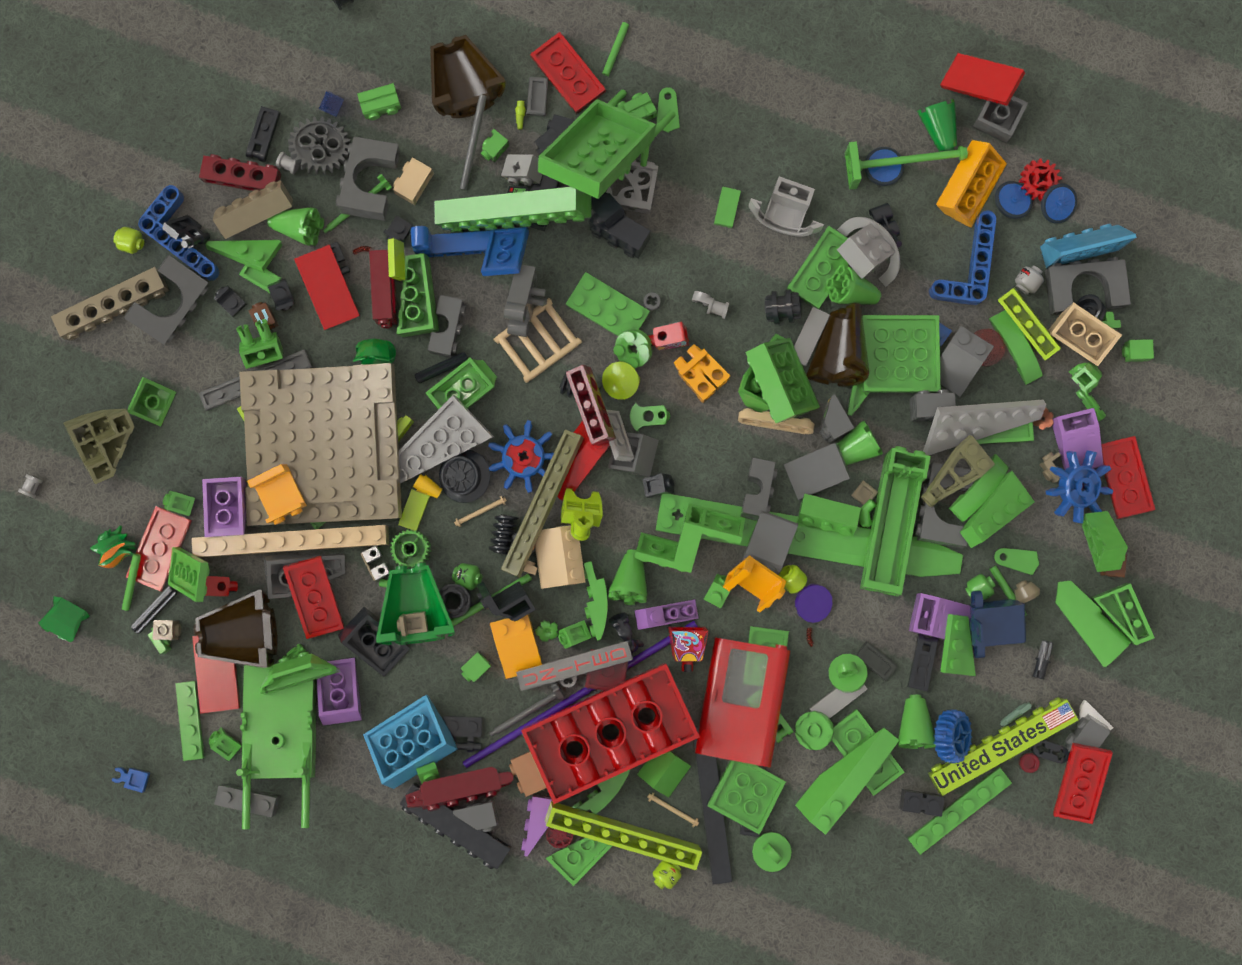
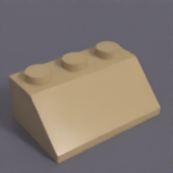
M1074 302L1059 315L1049 328L1050 335L1097 366H1099L1122 336V334Z
M571 526L542 530L535 544L541 589L585 583L580 540L572 537Z

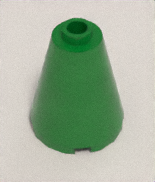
M954 99L950 100V104L944 101L925 108L926 112L923 113L921 109L917 111L939 152L951 151L957 146Z

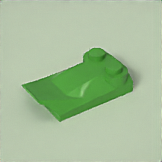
M469 358L429 389L426 395L438 410L452 395H455L469 409L494 388L497 376L483 360Z

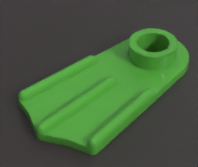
M664 88L659 94L657 124L670 110L676 114L663 129L667 133L680 128L676 92L672 88ZM665 94H670V95H671V99H669V100L665 99V98H664V95H665Z
M1000 548L994 555L997 564L1029 575H1033L1039 566L1036 551ZM1002 553L1006 556L1004 561L1000 559V554Z

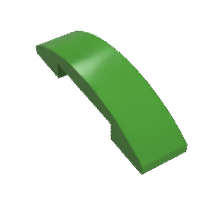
M1004 310L989 318L997 335L1001 336L1018 366L1016 369L1025 385L1042 377V371L1031 346L1007 311Z
M996 454L991 457L995 465L981 478L977 479L967 492L960 495L949 508L961 522H964L976 512L1003 480L1009 467Z

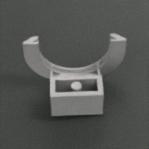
M780 176L775 184L765 215L760 209L761 201L751 198L749 202L750 211L760 223L782 234L808 236L820 232L824 226L822 223L813 221L810 226L801 228L815 189Z
M866 217L850 218L837 229L842 235L846 237L855 229H862L849 237L837 251L861 279L890 257L887 271L878 278L887 287L896 278L900 269V254L894 239L883 226Z

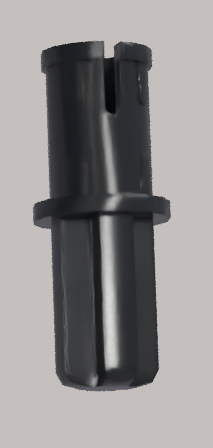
M1042 641L1038 657H1035L1037 661L1032 677L1045 679L1048 663H1051L1049 659L1053 648L1052 642Z

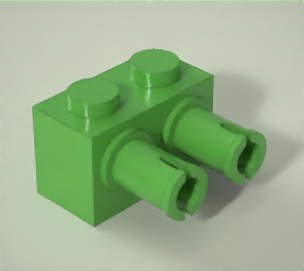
M262 319V324L260 320L255 323L260 337L252 338L247 324L243 325L244 329L242 325L236 328L242 341L240 342L239 353L246 369L283 359V348L277 332L271 333L266 319Z

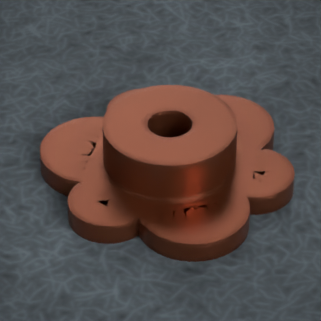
M1045 408L1042 418L1034 421L1033 425L1039 426L1042 430L1053 426L1054 421L1052 418L1054 414Z

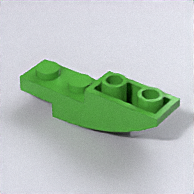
M590 561L584 563L585 579H588L590 584L587 587L589 598L593 597L594 601L588 602V607L584 609L587 619L591 618L593 624L589 626L592 638L596 637L597 640H600L607 620V590L604 578L596 580L593 565Z
M630 770L597 784L601 789L600 792L596 789L587 796L589 799L586 802L582 803L580 800L572 807L583 811L590 809L593 814H597L619 792Z

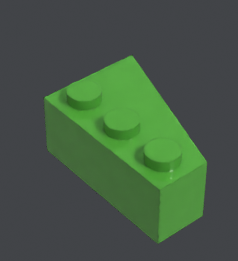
M1108 511L1085 513L1082 528L1097 572L1120 570L1123 561H1125L1128 547Z
M1130 583L1122 584L1091 597L1132 644L1139 645L1155 638Z

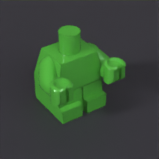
M1092 362L1078 364L1069 371L1072 374L1071 378L1076 384L1079 383V387L1084 392L1088 390L1089 393L1098 385L1102 377V372Z

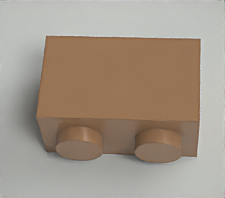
M530 751L511 759L512 764L509 767L513 776L517 775L519 779L517 786L521 794L524 793L527 797L546 788Z

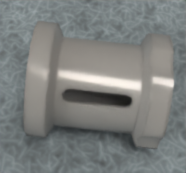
M281 152L276 161L277 168L282 167L289 170L293 175L297 173L300 164L296 165L295 159H291L285 152Z
M26 474V480L22 489H19L18 492L35 498V492L43 480Z

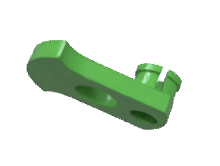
M635 403L630 412L631 424L638 432L644 426L666 425L670 419V413L664 405L640 407ZM647 411H652L654 414V418L650 422H647L644 418ZM664 412L665 417L662 419L661 414Z

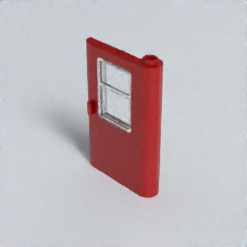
M715 638L698 731L700 737L697 738L695 753L771 768L790 651L787 650V646L776 644L774 648Z

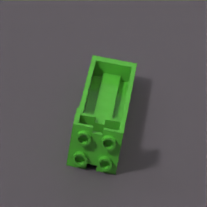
M896 446L884 456L876 499L877 505L874 510L860 589L881 592L896 597L902 595L922 482L927 479L931 457L925 455L923 451L915 450L914 453H909L906 451V448Z

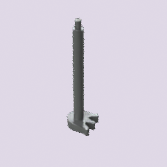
M556 681L550 683L553 689L552 694L495 727L490 732V735L502 732L556 698L560 701L565 699L566 697Z

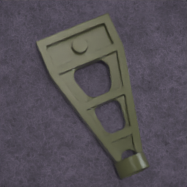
M969 435L953 450L921 498L932 508L941 499L981 478L995 463L976 439ZM961 458H964L971 467V471L962 477H958L954 472V467ZM947 474H950L955 483L947 489H943L940 482Z

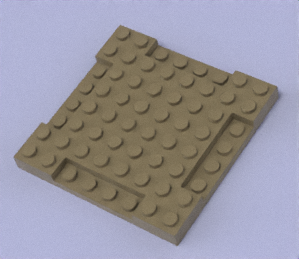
M382 363L343 367L240 372L241 410L244 411L247 481L280 464H287L307 505L302 508L303 512L295 516L290 514L284 517L285 521L279 524L402 518L394 364ZM247 482L248 487H245L247 526L273 525L274 523L266 522L269 516L256 489L250 488Z

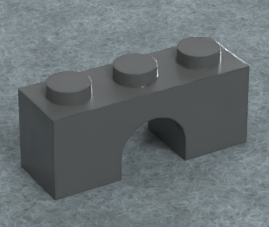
M440 295L436 314L438 317L446 318L449 321V327L443 333H431L428 346L429 353L450 358L453 353L456 354L458 349L456 337L462 331L460 320L461 316L464 317L466 313V306L462 299Z
M757 458L752 459L747 481L756 483L760 487V493L758 495H745L740 517L757 521L762 510L770 513L771 505H768V500L773 497L774 487H771L772 480H776L778 469H774L776 462Z
M227 783L220 784L214 805L242 811L243 787ZM251 791L250 813L267 817L275 816L281 795L263 791Z

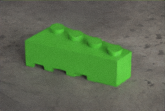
M424 253L405 256V280H402L403 289L401 291V308L398 316L399 326L397 327V335L408 337L439 332L430 259Z
M1013 471L1005 474L995 491L975 514L971 516L960 531L971 548L984 542L1035 502Z

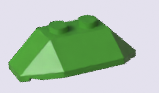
M303 652L297 655L298 658L290 660V657L278 660L279 663L272 666L259 691L265 695L339 673L340 670L338 667L312 653Z

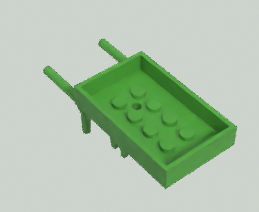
M620 90L608 103L596 99L539 155L538 172L599 199L618 178L623 180L624 174L630 173L631 164L640 154V165L642 167L647 166L649 147L652 141L676 114L670 110L656 125L615 107L626 96L625 90Z
M244 665L243 712L241 713L242 725H240V730L243 732L242 769L236 771V774L242 776L243 779L242 829H250L251 779L302 778L301 828H309L310 778L315 777L317 679L264 695L260 693L259 689L272 666L261 668ZM276 737L279 738L278 744L274 743V739Z

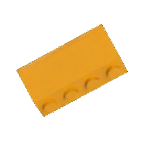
M972 140L969 144L967 158L959 162L936 204L944 214L972 228L1007 165L990 143Z

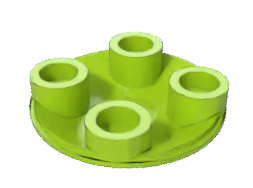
M624 361L610 364L602 376V384L605 391L615 399L622 400L631 397L637 391L640 383V377L636 370Z

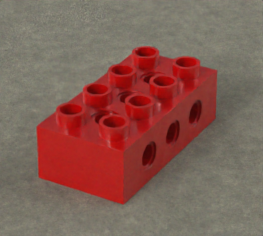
M666 663L536 721L521 730L554 804L700 737ZM648 707L655 712V717L651 722L643 723L639 720L638 713L642 708ZM608 724L616 725L619 729V735L615 739L605 738L602 733L604 726ZM570 741H578L583 745V752L580 755L574 756L567 751V744Z

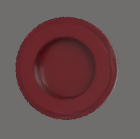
M1025 753L1020 757L1019 765L1023 771L1033 773L1038 770L1040 761L1035 754Z

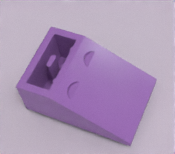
M1094 408L1053 419L1054 424L1052 427L1064 470L1070 467L1066 455L1067 451L1077 453L1080 465L1083 463L1087 450L1097 452L1092 468L1103 465L1100 428Z
M917 593L909 631L945 640L948 614L967 616L970 619V606Z

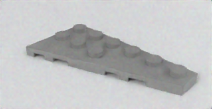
M452 395L399 450L400 484L494 436L455 395Z
M1044 400L937 407L923 452L929 456L958 446L969 435L978 440L1040 420L1046 403Z

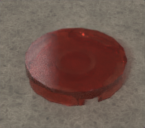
M992 329L976 331L975 335L994 346L982 366L989 367L995 365L1002 359L1005 353L1003 339L998 332Z

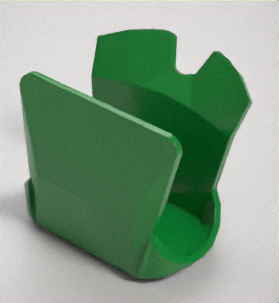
M375 338L362 340L356 345V357L353 362L359 360L361 365L392 363L396 356L395 346L388 340Z
M53 596V607L38 624L45 631L58 635L59 639L72 642L81 621L90 616L86 610L81 609L62 597Z

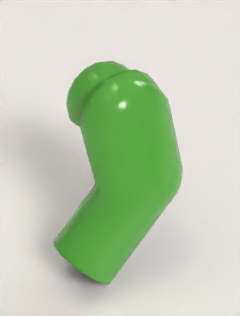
M869 499L861 507L859 523L862 527L868 528L872 525L873 520L870 518V512L877 505L872 499Z

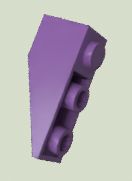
M695 600L635 610L638 630L699 619Z
M533 795V798L528 800L527 811L531 812L530 819L525 821L524 831H528L527 839L523 838L522 850L525 851L524 856L529 855L548 828L545 823V817L552 801L551 797Z

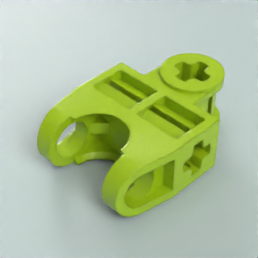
M566 488L561 507V523L571 524V535L576 540H587L590 536V528L592 526L599 527L603 516L599 492L592 491L588 499H581L575 495L572 489Z

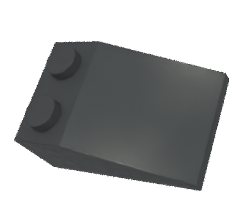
M961 326L940 357V385L961 397L994 346Z
M762 510L743 554L742 561L750 555L779 575L798 523Z

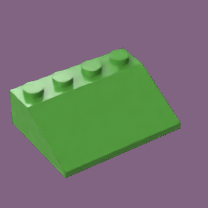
M791 338L766 342L745 352L748 364L753 369L755 380L762 390V397L767 402L770 416L775 423H780L820 408Z

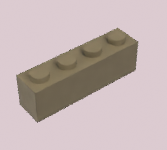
M281 180L278 182L273 181L260 191L254 190L247 197L234 200L227 207H219L214 212L213 221L223 237L227 239L291 208L293 199Z

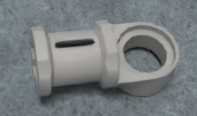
M694 291L692 301L695 303L697 301L702 302L703 305L708 306L706 314L713 313L725 319L729 302L715 301L714 298L706 293Z

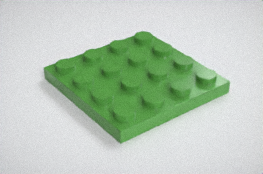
M939 315L862 316L869 363V377L863 382V392H918L929 390L930 392L937 393L938 390H941Z

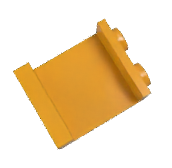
M280 464L247 481L250 488L256 489L269 516L266 519L267 523L277 525L285 521L284 517L290 514L291 516L303 512L302 508L307 506L287 464Z
M749 555L727 574L723 588L730 591L737 584L760 599L757 611L761 612L765 608H769L776 599L782 598L785 593L786 580Z

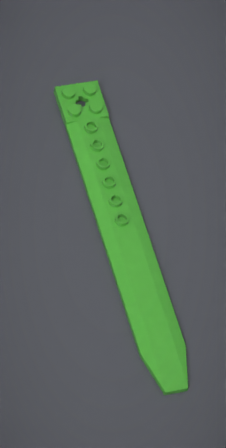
M665 493L661 496L655 531L680 535L689 503L739 517L742 507ZM677 509L683 514V518L680 517L679 520H675V516H672V513L676 512ZM770 512L773 515L798 523V516ZM745 518L741 544L729 543L720 538H710L702 534L701 539L747 547L757 521ZM798 523L787 554L864 567L871 529L857 527L853 536H843L838 532L824 531L818 527L805 526L802 523ZM912 536L906 574L918 577L960 574L963 555L939 544L918 541L917 537Z

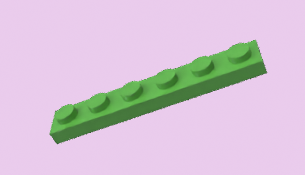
M1000 767L996 768L943 810L942 817L935 816L907 839L921 855L1012 784V782Z

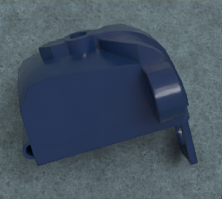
M980 590L971 592V618L969 619L975 658L985 657L986 646L1026 642L1025 603L1012 599L983 602V595Z

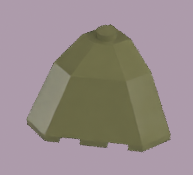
M127 409L99 410L64 422L63 424L94 484L113 477L119 459L122 457L127 446V440L134 429V424Z

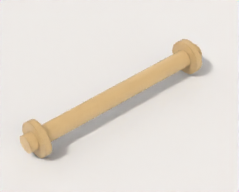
M500 496L501 499L459 520L456 518L455 525L461 527L460 524L502 503L505 505L506 498Z
M649 793L647 797L649 802L652 800L692 823V827L698 826V818H691L655 797V793Z

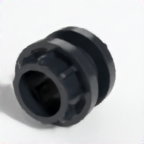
M789 289L786 290V295L778 296L777 291H772V295H767L765 298L767 320L777 325L781 323L783 318H788L789 323H794L795 319H800L802 316L800 294Z
M449 584L439 591L450 618L462 617L470 610L472 597L470 592L463 586ZM451 593L461 596L462 601L458 609H450L447 605L448 596Z

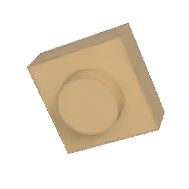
M527 561L523 571L537 575L538 568L535 567L536 563Z

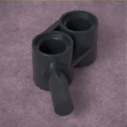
M885 203L869 209V215H872L873 220L889 232L897 248L901 247L902 242L898 238L900 230L895 220L891 221L893 213L890 205Z

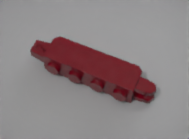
M488 767L425 781L421 784L418 791L405 796L407 807H422L423 810L434 811L440 809L441 805L447 804L448 807L458 805L459 801L463 800L474 802L481 796H486V798L495 797L502 787L512 783L514 776L510 771L498 773L494 767Z

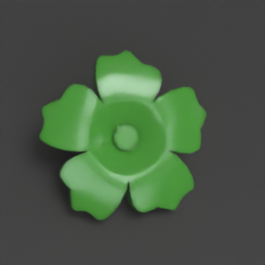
M544 620L541 622V627L538 626L535 629V634L542 641L552 640L558 636V624L555 622L550 624L549 621Z

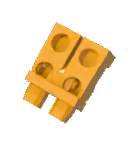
M694 344L687 350V353L693 359L687 363L680 356L674 362V365L678 370V375L693 390L700 401L704 403L716 390L730 380L731 376L705 349L701 350Z

